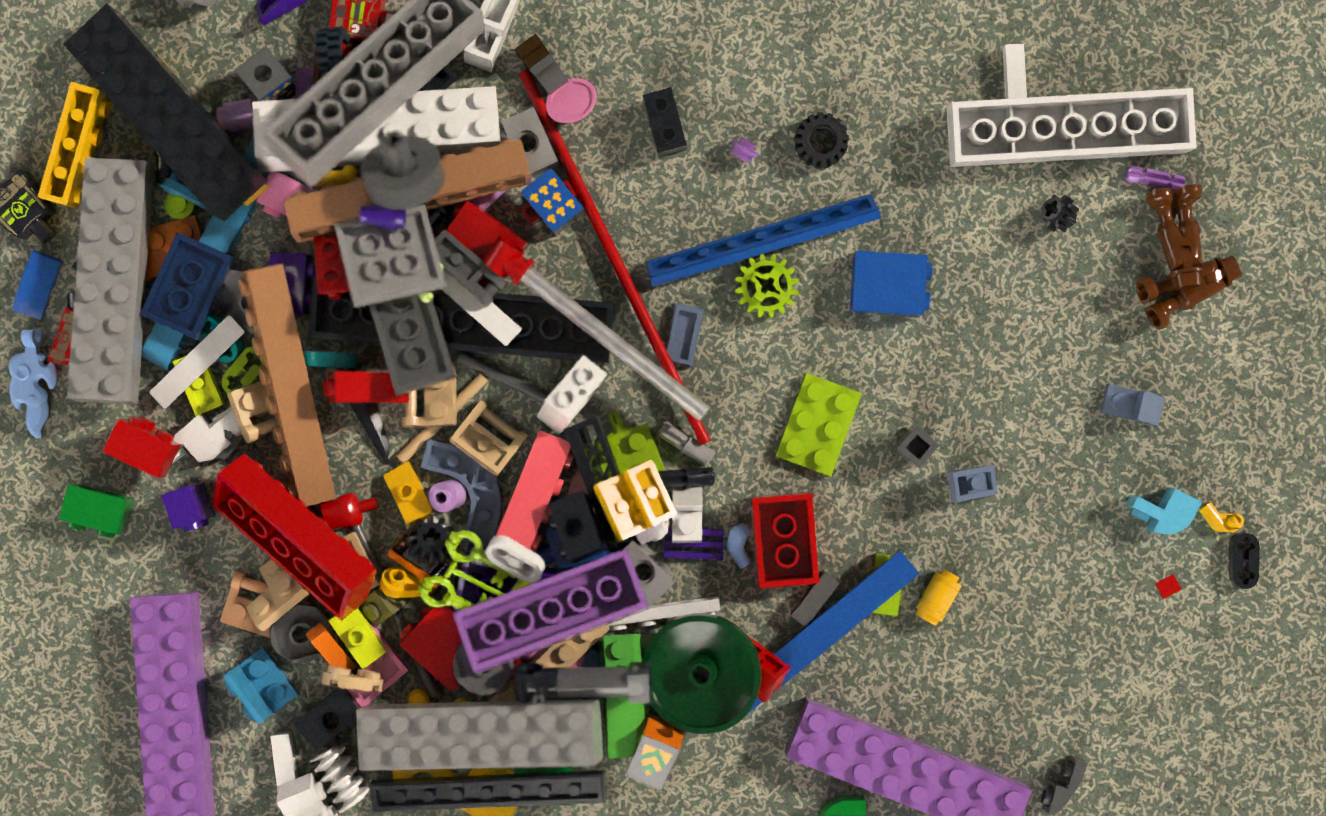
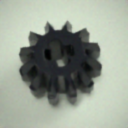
M432 515L428 516L427 523L418 518L415 522L416 527L410 526L407 533L410 537L405 539V545L411 547L408 551L409 557L419 555L417 559L418 565H421L424 559L428 560L429 567H434L435 559L444 564L446 562V555L450 556L445 542L454 528L452 526L443 527L444 518H440L437 523L433 522L434 518ZM427 537L434 538L433 542H435V545H428Z

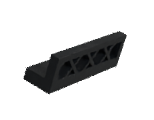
M595 416L565 428V432L607 542L615 539L616 536L593 486L610 479V472L612 477L619 475L620 471L600 417ZM591 425L594 426L597 434L594 445L587 429ZM597 454L606 458L608 465L605 472L602 470Z

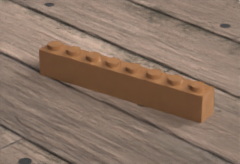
M507 139L499 142L496 146L488 148L475 147L465 154L457 156L455 154H448L440 157L445 172L443 186L434 197L421 205H425L426 210L532 183L521 139L516 141ZM362 177L354 178L350 183L339 186L336 184L326 185L321 190L311 193L298 192L293 194L291 198L283 200L290 231L297 243L313 240V237L336 234L334 223L360 218L361 205L375 204L367 194Z
M283 264L241 271L242 278L238 279V285L241 295L243 297L246 296L249 307L245 309L246 320L249 326H253L256 337L252 338V346L255 355L260 356L262 367L259 368V376L263 386L267 385L269 397H266V406L269 414L274 415L276 426L272 427L273 436L276 444L281 446L283 455L279 456V462L283 473H287L289 480L286 490L295 498L301 499L306 506L336 499Z

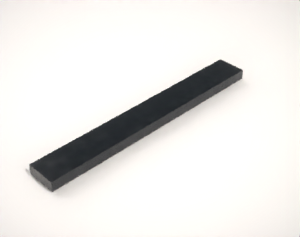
M604 770L372 780L369 784L373 812L605 803L607 800Z

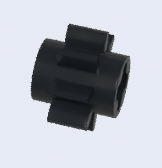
M1054 194L1051 199L1043 203L1040 219L1047 222L1045 227L1055 232L1059 229L1066 232L1067 228L1076 224V212L1079 211V208L1073 205V199L1064 195L1060 198Z

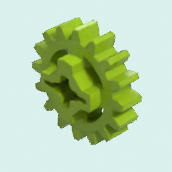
M760 254L759 262L757 263L754 259L750 258L748 260L749 268L740 267V271L744 276L735 278V281L740 283L741 287L734 291L736 294L743 295V298L738 303L740 305L748 303L747 313L752 312L754 309L758 310V318H761L764 312H768V316L774 318V310L784 314L785 309L783 305L793 306L794 304L790 299V295L796 296L799 291L792 289V285L799 283V279H791L790 276L795 271L794 267L787 270L784 267L787 260L783 259L780 263H777L775 254L771 256L770 260H766L764 254ZM760 267L773 268L770 273L765 274L755 271ZM781 275L784 276L786 281V292L780 288L779 277ZM768 279L772 280L771 287L775 292L768 290L766 293H762L760 291L762 285L759 283L760 280L764 282ZM747 280L754 285L755 294L752 298L747 291ZM773 298L778 301L777 304L772 306L760 305L764 299Z

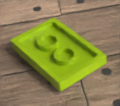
M806 373L775 456L831 477L862 393Z

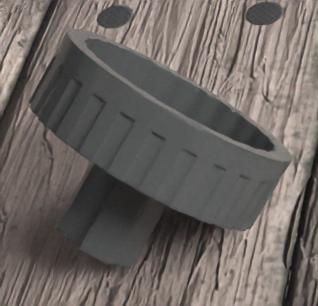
M398 131L387 132L384 137L380 138L379 145L365 156L360 168L369 198L376 205L393 210L408 209L427 202L439 192L445 180L444 168L439 151L435 145L429 142V140L421 137L406 136V134H401Z

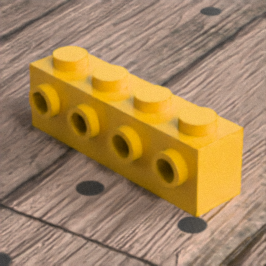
M75 82L70 83L38 198L74 209L79 208V205L82 203L85 158L94 157L96 146L99 147L103 139L102 125L104 119L111 112L112 103L105 92Z

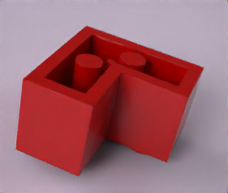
M130 416L129 419L117 420L102 452L156 478L166 477L181 444L173 441L174 435L154 428L156 424L154 421L142 416L138 418Z

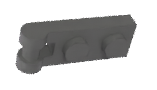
M444 229L434 239L443 270L473 294L484 306L488 307L494 301L492 297L498 291L502 292L508 286L507 282L500 275L488 268L479 257L447 230ZM485 277L490 283L483 289L478 283Z

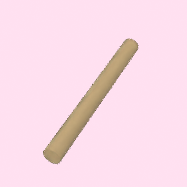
M479 373L456 396L457 412L489 381L483 374ZM443 426L425 427L396 455L402 463H406Z

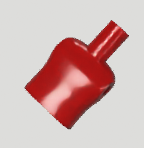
M353 493L320 503L323 519L332 531L359 525L363 521L362 513L379 508L376 497L359 501Z

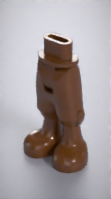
M1199 184L1182 186L1173 193L1171 188H1158L1146 193V202L1156 211L1161 223L1157 228V237L1161 241L1171 272L1170 275L1176 278L1177 289L1201 286L1200 274L1203 272L1200 242L1201 228L1198 222L1192 219L1193 204L1203 194L1202 187ZM1172 201L1179 219L1178 226L1173 221Z
M1231 255L1225 259L1218 257L1214 260L1202 262L1201 286L1196 288L1177 289L1176 278L1171 277L1170 273L1166 280L1154 282L1148 276L1138 279L1136 281V291L1142 304H1147L1170 291H1178L1173 297L1144 308L1150 323L1158 330L1167 328L1170 323L1169 314L1176 309L1192 310L1196 304L1231 286L1233 280L1242 277L1235 257Z

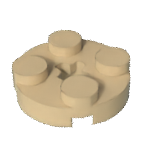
M328 665V670L323 671L321 684L330 686L331 681V684H337L339 688L382 692L384 679H381V673H376V671L358 669L357 674H350V669Z

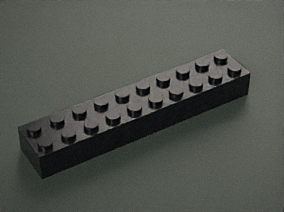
M313 277L308 337L381 344L370 305L354 308L351 292L341 293L340 299H329V294L318 295L317 277ZM441 289L431 291L433 295L432 301L447 350L579 361L584 355L591 362L610 364L611 352L540 296L496 293L492 297L494 299L492 303L522 329L505 346ZM573 299L613 331L614 303Z

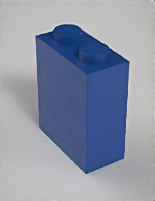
M855 251L852 264L850 312L907 316L924 315V310H929L930 292H926V280H931L932 263L927 262L928 255Z

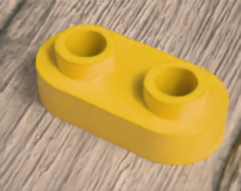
M403 566L390 567L383 572L379 587L386 596L391 598L421 597L417 589L422 579ZM432 587L428 596L432 595L436 591L434 587Z

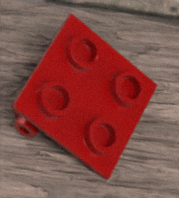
M337 235L313 237L318 295L329 294V299H340L341 293L350 292V287Z

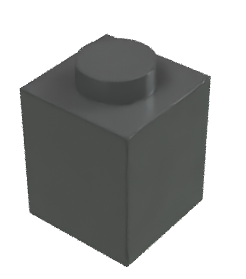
M911 426L894 445L893 449L914 467L921 468L939 445L918 426Z

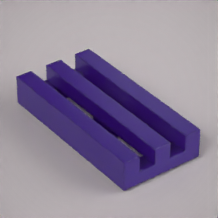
M668 527V533L664 536V558L723 560L724 529H702V535L717 536V541L672 543V540H670L672 527ZM670 546L717 548V553L670 551Z

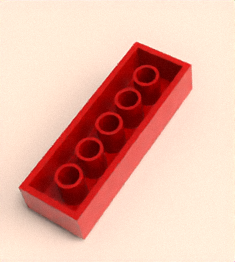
M244 453L217 474L212 506L336 617L343 621L367 600L377 570L367 557L361 556L356 552L345 538L339 537L332 531L324 519L315 516L301 499L291 495L279 480L273 479L266 473L259 462L250 459Z

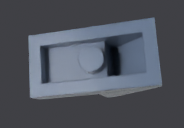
M1107 384L1100 413L1159 426L1165 398L1147 391H1137Z
M994 465L947 471L952 503L998 494Z

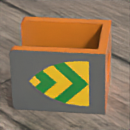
M650 713L645 723L643 736L630 762L626 775L657 789H662L680 751L685 731Z

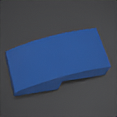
M33 250L20 281L12 310L41 320L45 315L51 291L57 283L63 260Z

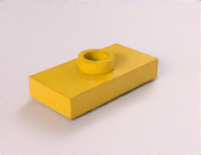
M409 461L383 475L407 526H414L418 518L425 520L429 515L436 513L429 502V498L414 467Z

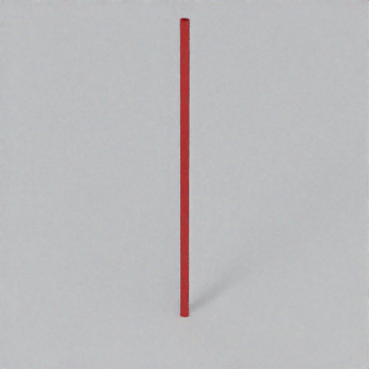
M529 70L521 71L518 73V76L663 371L684 386L553 119L547 113L546 104ZM683 409L700 446L711 441L702 421H698Z

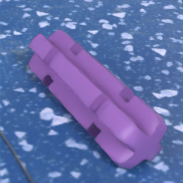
M1135 165L1129 166L1125 174L1127 182L1136 184L1141 182V185L1155 188H1171L1173 192L1185 184L1184 176L1176 174L1170 176V173L1149 168L1142 170V167Z

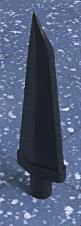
M352 368L346 370V371L355 372V370L352 369ZM349 403L387 465L390 444L377 404Z

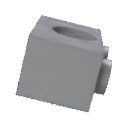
M534 107L501 121L504 129L500 131V135L503 140L513 139L516 141L521 139L522 141L525 138H533L536 141L535 148L530 152H525L531 178L559 165Z
M632 539L622 550H628L634 569L640 563H646L652 569V573L648 578L641 579L638 577L648 607L650 608L675 583L671 578L675 573L666 563L661 561L658 564L650 556L653 550L646 543L642 545L640 541L637 543Z

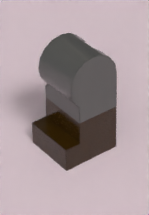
M536 33L514 49L516 55L548 95L568 82V79Z

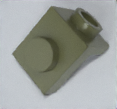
M379 587L368 596L367 600L359 608L365 618L376 628L408 604L410 598L388 597Z

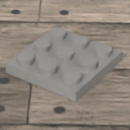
M425 205L406 209L405 228H398L397 231L369 224H361L360 218L334 223L354 308L446 288Z

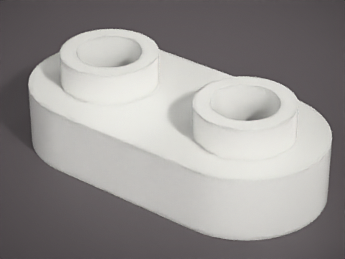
M496 536L491 539L487 547L486 555L488 559L520 580L536 582L541 578L545 568L543 559L513 539L506 536Z

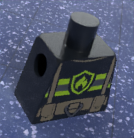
M19 169L0 187V225L17 238L27 240L34 234L45 244L53 239L57 233L47 222L56 213V210L50 201L38 198L40 186L29 172Z

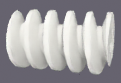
M344 745L333 746L309 761L320 762L315 768L316 773L326 772L320 780L321 783L332 782L326 791L327 793H338L332 801L334 804L344 803L338 811L339 813L359 803L370 790L368 786L358 787L364 778L362 775L353 777L358 769L356 765L347 767V764L352 759L351 756H340L346 749Z

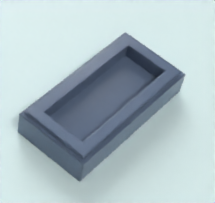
M675 303L666 350L674 364L692 367L704 309Z

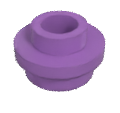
M741 137L739 141L734 138L731 141L732 147L729 151L743 161L750 163L752 158L758 156V153L754 151L756 145L748 139Z

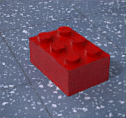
M800 492L750 496L757 583L759 588L820 584L812 493Z

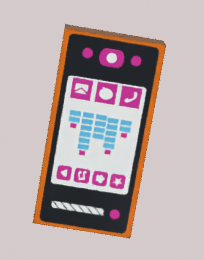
M405 533L388 552V557L422 580L424 577H445L444 575L451 565V562L448 560L441 564L437 559H435L434 567H429L428 560L424 559L421 565H418L417 559L419 555L413 557L408 555V551L411 548L405 545V539L410 537L408 533ZM435 583L433 587L437 589L440 583Z

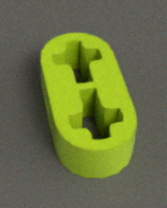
M253 346L247 347L224 374L222 386L226 393L239 389L236 387L234 389L231 388L233 384L230 380L231 376L239 377L244 372L245 375L240 381L243 387L255 383L260 377L259 368L262 367V363L260 366L254 364L249 370L246 368L251 362V359L248 357L249 354H255Z

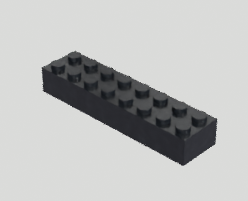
M106 3L63 44L210 214L222 221H226L268 181L128 20Z

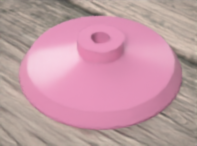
M568 79L567 83L548 95L546 99L547 113L553 120L560 123L580 121L594 108L597 100L596 90L585 79Z

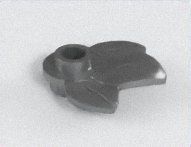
M229 270L224 281L226 287L221 288L213 306L227 313L226 317L231 316L243 328L248 324L245 309L249 307L246 296L243 297L241 295L238 285V279L242 277L239 271Z

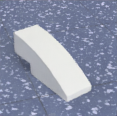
M484 0L480 8L483 11L484 31L464 49L465 63L492 72L519 0Z

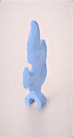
M22 330L21 340L25 346V352L15 354L9 362V372L11 375L10 398L16 409L21 408L22 403L26 404L27 428L31 435L38 439L42 436L41 430L49 415L48 392L39 386L38 381L40 378L44 379L48 384V388L53 389L57 383V369L55 363L50 362L48 365H45L44 359L46 355L40 353V346L43 342V330Z

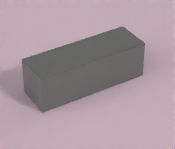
M824 570L819 576L820 584H813L790 614L805 627H807L839 585V582Z

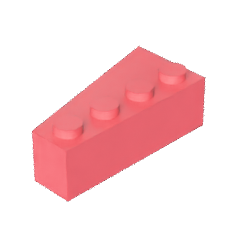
M541 430L538 431L496 536L509 537L534 552L537 551L543 536L538 534L542 523L548 524L549 522L548 514L551 513L549 503L553 495L559 496L565 481L560 479L563 469L569 470L574 459L569 441Z

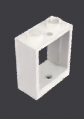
M583 355L545 400L537 418L560 436L596 393L607 374Z

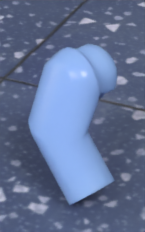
M744 523L733 526L727 540V550L740 569L752 562V559L744 549L746 538L750 536L751 530Z

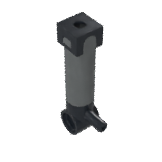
M530 662L519 664L513 669L516 700L521 703L542 705L546 698H628V703H650L653 690L651 662H630L629 667H543L541 664Z

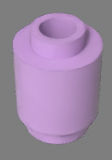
M254 99L227 102L222 107H217L218 123L224 131L229 130L232 133L254 129Z
M454 479L437 483L429 491V502L439 512H447L459 508L466 500V489L461 482Z

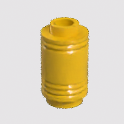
M943 569L941 574L935 571L922 598H920L916 605L918 610L915 614L935 626L939 621L942 622L962 585L957 583L959 577Z

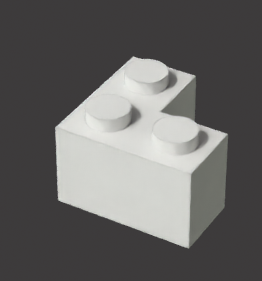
M312 773L278 786L277 804L284 816H338L334 805L329 806L326 801V791L320 781L316 782Z

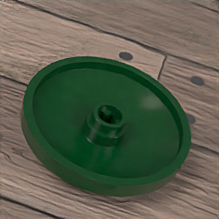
M693 613L673 619L655 634L643 656L642 662H651L653 690L650 700L651 706L666 722L686 732L712 734L731 728L748 714L760 692L762 667L753 642L740 627L717 615Z

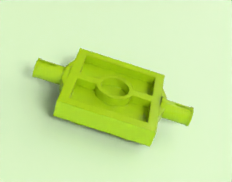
M619 411L614 412V415L613 413L607 415L614 431L607 436L620 474L649 460H653L657 471H665L648 422L636 427H624ZM597 454L602 470L605 472L608 465L606 458Z

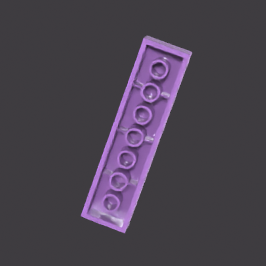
M199 590L144 594L130 598L146 816H215Z
M808 697L804 700L784 751L787 759L932 816H1022L1032 792L1023 782Z

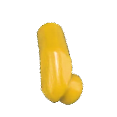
M345 165L342 170L329 171L315 186L324 187L330 184L339 186L350 183L352 179L357 178L359 171L353 165Z
M1211 501L1206 502L1198 509L1210 527L1216 532L1232 533L1238 531L1244 525V519L1240 514L1219 513Z

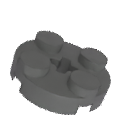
M297 603L270 626V639L276 653L295 663H305L321 655L320 652L305 635L306 633H304L305 638L299 639L297 635L292 636V632L296 630L297 626L308 628L310 631L317 624L321 623L331 634L330 623L325 613L316 604Z
M462 643L455 652L452 665L453 673L457 682L466 691L478 695H489L501 690L506 685L514 669V660L489 669L487 673L483 674L481 672L477 674L473 672L465 646Z

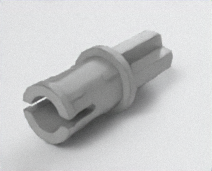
M665 422L658 431V436L678 448L681 455L684 453L704 467L708 465L715 454V451L705 445L700 446L698 440L693 438L694 435L692 433L688 435L669 422Z

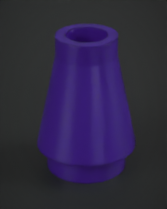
M376 204L361 205L360 223L397 231L398 228L404 229L406 225V209L393 210Z

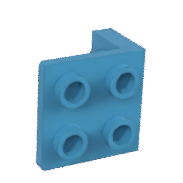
M262 647L240 665L223 675V678L226 680L224 685L228 692L234 697L238 696L244 704L242 707L244 713L250 720H256L258 724L262 723L300 694L265 647Z

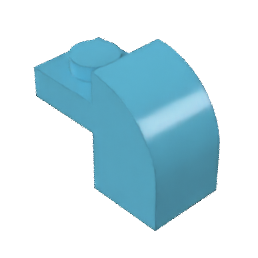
M1168 487L1158 506L1134 495H1130L1126 506L1133 509L1131 515L1145 522H1148L1149 518H1151L1147 530L1160 534H1174L1190 525L1202 502L1176 488Z

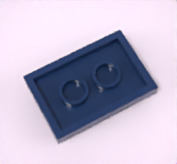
M177 232L140 315L198 340L235 257Z

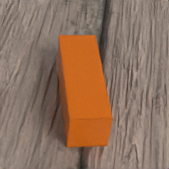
M321 623L305 634L330 665L350 669V672L357 667Z

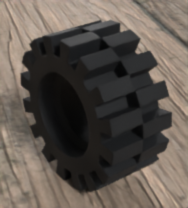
M818 112L817 115L812 114L803 120L794 137V148L800 160L805 161L806 165H811L818 169L820 167L828 168L839 162L848 148L849 135L846 132L847 128L841 124V119L832 117L833 114L830 113L825 115L823 112ZM817 130H825L832 136V147L825 152L814 150L810 144V136Z

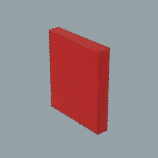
M1174 574L1155 583L1163 599L1182 590Z

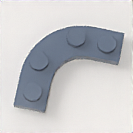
M428 439L420 468L454 477L460 480L467 488L471 505L465 531L474 532L481 540L482 546L488 547L491 539L496 535L502 510L501 491L495 475L455 445ZM463 538V540H462V541L474 543L472 540H471V541L468 540V538Z

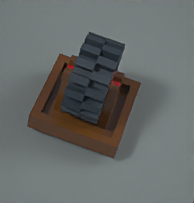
M344 26L318 29V32H316L315 44L317 47H315L312 87L359 46H353L352 42H350V35L347 34V29Z

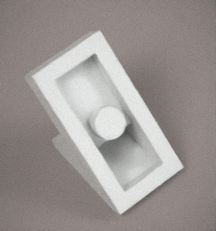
M702 486L689 487L687 490H683L682 487H672V504L677 512V515L672 517V543H702Z

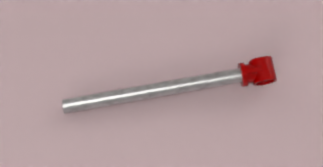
M502 235L497 238L482 259L488 268L502 277H511L513 279L512 283L516 286L521 282L698 421L701 420L710 408L706 403L534 270L532 267L535 262L532 259L526 260L523 257V250L517 244Z

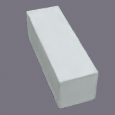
M1007 44L1002 48L1005 99L1027 98L1024 44Z
M292 731L274 733L270 736L277 791L279 785L298 778Z

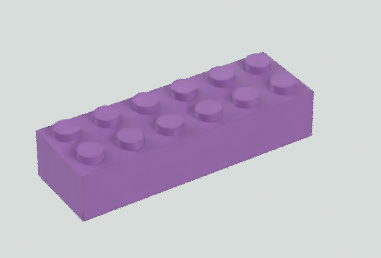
M625 549L456 612L453 615L473 672L479 674L649 610L628 550Z

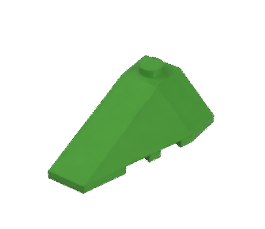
M655 634L602 636L598 640L600 667H629L630 662H642L645 650ZM602 698L607 759L633 757L643 736L650 703H628V698Z

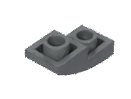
M1070 755L1069 761H1064L1061 767L1060 778L1063 779V782L1051 780L1049 787H1044L1041 794V804H1044L1043 809L1048 814L1056 815L1077 790L1088 765L1084 759Z

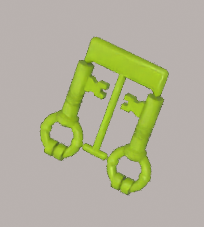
M459 531L452 532L445 542L448 553L455 559L446 571L445 577H424L417 590L420 592L422 600L430 607L441 608L451 605L462 611L491 600L493 597L489 596V598H486L487 594L483 592L480 601L476 604L466 599L464 600V598L456 595L454 586L447 579L452 573L498 597L505 593L455 568L458 564L457 562L469 563L480 561L488 564V566L497 570V575L492 577L490 583L494 585L497 582V587L501 588L504 583L503 579L507 578V576L513 579L516 577L488 559L481 540L474 532ZM462 538H468V540L474 542L475 547L471 550L470 555L465 556L457 553L455 550ZM518 578L510 592L536 582H525ZM435 583H440V585L447 588L443 600H434L428 596Z

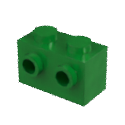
M69 484L66 488L58 520L68 522L67 527L85 531L86 527L97 529V535L114 538L115 534L126 533L134 498L81 484Z

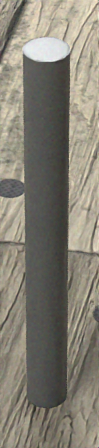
M463 351L457 362L543 404L550 395Z

